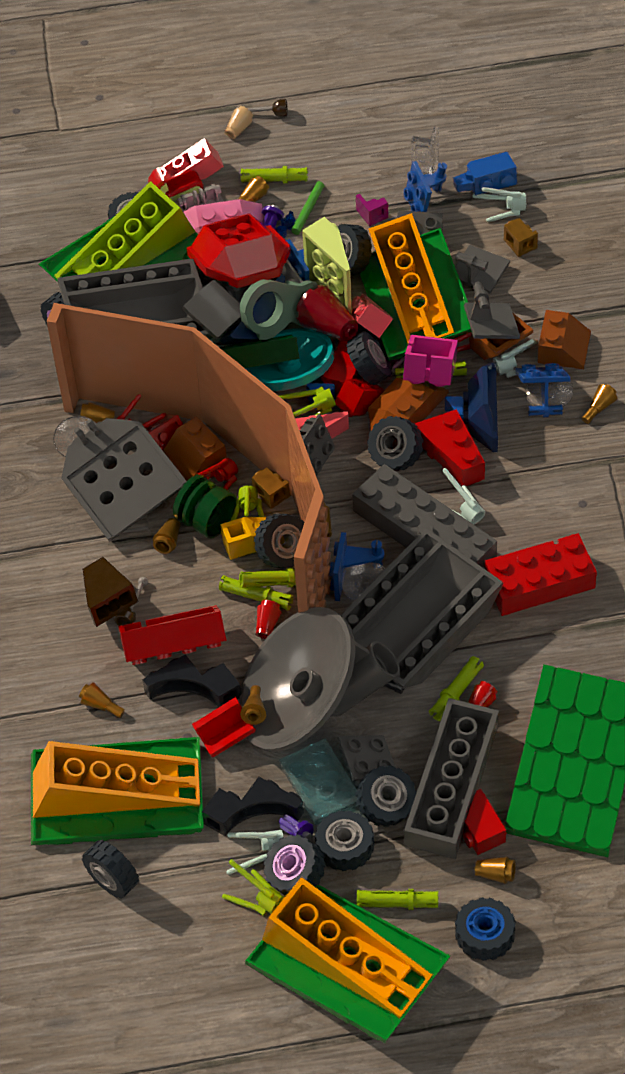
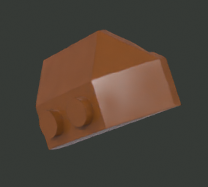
M396 378L368 407L371 431L375 423L377 424L380 422L379 420L385 419L388 416L401 417L410 420L411 423L423 421L449 394V390L434 386L429 381L413 384L403 380V378ZM397 438L393 442V449L398 445Z

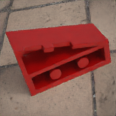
M457 409L415 423L418 426V430L422 433V447L427 451V455L432 460L435 459L442 465V469L446 468L461 486H468L485 480V461Z

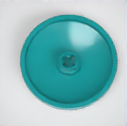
M305 328L281 331L275 337L291 334L293 337H297L300 359L245 369L272 391L288 390L303 386L319 378L332 365L335 354L330 338L327 335Z

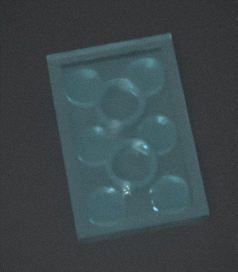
M325 738L279 760L280 767L296 794L303 800V806L315 825L320 824L321 820L332 812L347 811L357 806V797H355L357 790Z

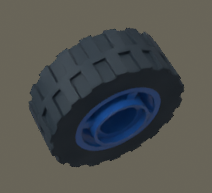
M484 897L477 900L473 899L468 904H464L461 907V911H458L455 920V938L463 953L470 955L473 959H481V961L495 960L497 957L505 955L506 951L511 949L512 942L515 940V918L511 914L510 908L503 905V902L494 900V898L484 899ZM487 927L490 930L484 931L481 928Z

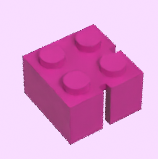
M411 335L405 352L403 380L413 384L429 381V383L438 387L450 386L456 366L458 340Z

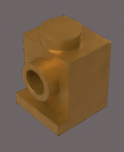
M517 218L504 225V241L520 257L537 249L538 232L536 230L532 232L528 224L525 225L520 218Z
M267 467L259 470L252 477V485L258 490V497L270 509L290 497L289 482L287 480L282 481L277 473L273 474Z

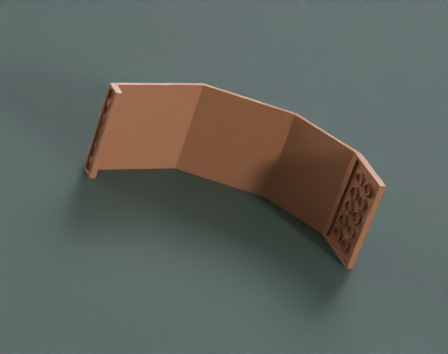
M54 303L47 319V326L64 412L74 413L79 399L128 407L132 400L138 394H141V399L133 409L178 415L187 419H193L197 416L259 469L267 467L273 474L277 473L282 481L287 480L289 482L290 495L294 498L301 520L305 522L294 554L298 613L313 607L326 608V600L324 599L326 594L330 595L331 580L329 576L331 552L328 551L330 537H326L329 523L325 522L328 508L324 507V496L291 406L194 327Z

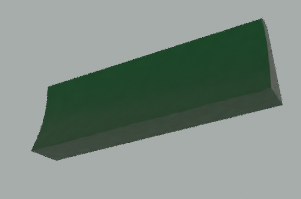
M292 334L219 347L244 368L300 359L297 337H293Z

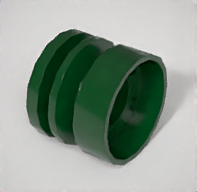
M197 474L191 477L179 491L173 505V516L186 526H193L196 532L206 538L213 539L221 533L220 524L231 520L237 505V498L232 492L220 486L216 487L213 481Z

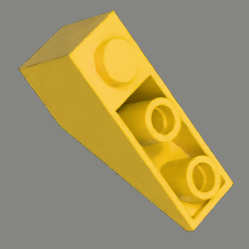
M242 517L220 524L222 541L230 560L257 552L255 551L254 542L255 531L260 526V522L264 521L266 517ZM284 536L281 537V544L285 543Z

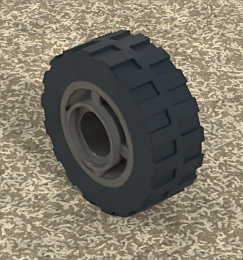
M388 416L385 419L379 420L380 422L377 424L375 423L374 428L369 433V440L367 439L368 452L371 454V459L377 465L383 466L385 464L394 471L406 470L409 466L412 467L415 461L420 458V453L423 450L422 433L418 430V426L415 423H411L410 420L397 416ZM397 438L398 445L393 449V442Z

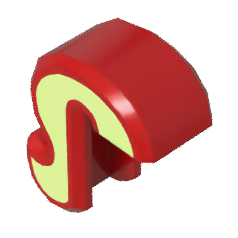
M156 168L148 179V183L151 181L173 202L177 201L182 194L185 195L191 192L193 194L194 190L198 194L199 189L204 188L198 173L191 169L165 180L160 169Z

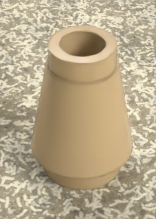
M239 106L238 109L233 111L225 134L231 139H236L252 123L253 113L246 107Z

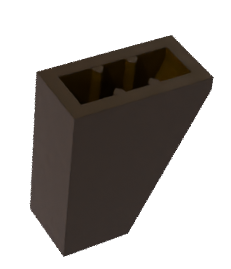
M104 557L82 569L87 607L96 627L139 602L132 583Z

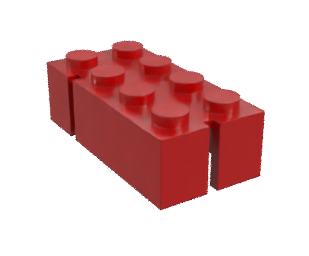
M579 533L559 538L557 544L549 541L485 560V570L503 582V586L495 599L501 616L596 588L597 571Z
M217 605L145 620L146 627H142L140 621L118 626L126 662L132 661V665L145 663L147 658L157 656V659L169 658L173 652L182 651V654L193 653L197 651L196 647L206 645L207 649L222 646L221 642L227 641L221 611Z

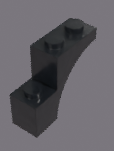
M186 654L171 660L163 668L150 672L146 678L142 679L145 694L150 700L166 693L189 692L207 698L219 708L235 697L238 700L241 695L240 683L224 663L217 667H211L205 674L201 675Z
M261 777L256 779L242 800L234 792H226L219 788L202 810L204 825L224 836L239 823L255 816L265 814L284 816L289 814L299 821L304 814L303 800L299 795L291 791L287 792L281 789L274 781L265 780Z

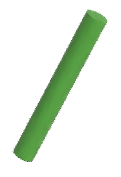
M316 182L291 229L293 234H300L324 188L322 182Z

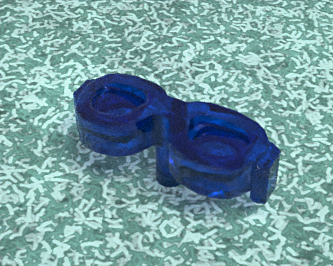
M289 211L285 218H281V226L275 228L283 238L287 236V230H291L296 222L294 213Z

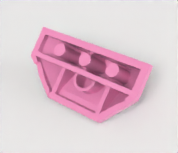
M241 199L196 205L183 212L198 234L206 224L248 213L252 214L261 223L264 220L262 204Z

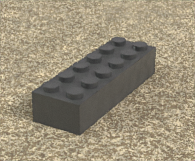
M385 464L352 494L353 511L406 548L427 528L484 569L485 560L497 557V540Z
M448 698L404 829L405 846L456 859L465 832V821L476 790L479 788L498 729V710Z

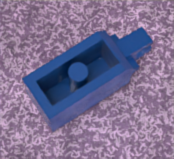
M508 152L477 159L467 164V172L453 177V185L457 192L473 191L475 196L487 193L482 191L483 187L502 189L517 185V167Z

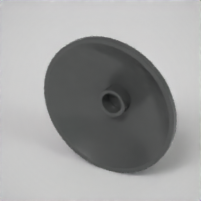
M324 607L308 608L307 611L292 615L265 639L254 655L245 674L239 703L243 708L250 696L251 687L258 685L261 688L260 697L266 711L265 720L260 724L253 725L256 731L246 738L255 746L270 752L285 751L298 746L314 735L330 716L343 715L397 677L400 668L396 657L386 645L379 641H374L366 648L355 642L349 623L334 610Z

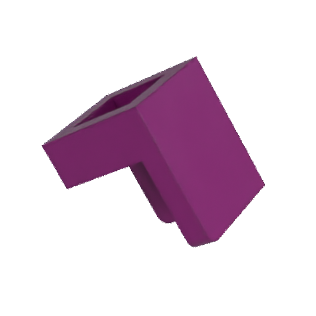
M361 194L355 195L356 210L369 227L389 218L388 202L384 197L366 202Z

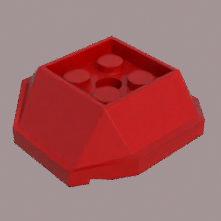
M250 213L204 225L193 244L187 247V256L194 260V263L206 276L219 281L229 282V285L236 288L254 284L259 280L280 277L283 266L290 254V244L270 225L265 226Z

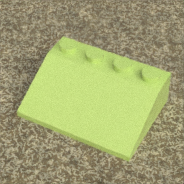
M323 217L302 230L304 262L309 268V281H314L318 285L330 288L352 315L350 267L340 231L336 224Z

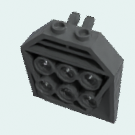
M106 418L104 421L94 424L91 419H88L86 425L90 429L89 432L84 434L78 427L73 430L78 437L67 448L62 480L110 542L180 491L187 481L140 421ZM137 449L134 454L127 455L130 450ZM117 463L115 468L108 469L111 464ZM147 470H153L151 474L144 476ZM97 477V480L94 483L89 484V481L92 478ZM128 484H133L130 489L124 490ZM114 498L110 504L105 505L107 499Z

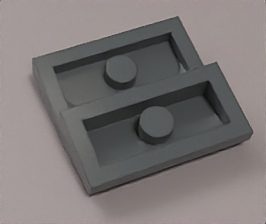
M215 280L195 294L182 309L216 340L241 319L240 303Z

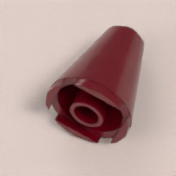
M318 285L319 288L315 290L311 288L307 290L300 298L296 311L299 312L296 320L302 327L342 341H349L356 336L358 332L357 321L330 288Z

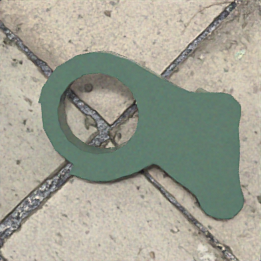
M265 279L259 280L252 284L242 297L240 302L241 320L249 330L256 333L259 340L273 338L290 322L300 325L296 320L299 314L296 311L298 302L307 290L319 288L318 284L309 280L301 283L287 280L285 283ZM272 291L276 298L274 313L264 323L257 324L253 318V307L256 300L262 294Z

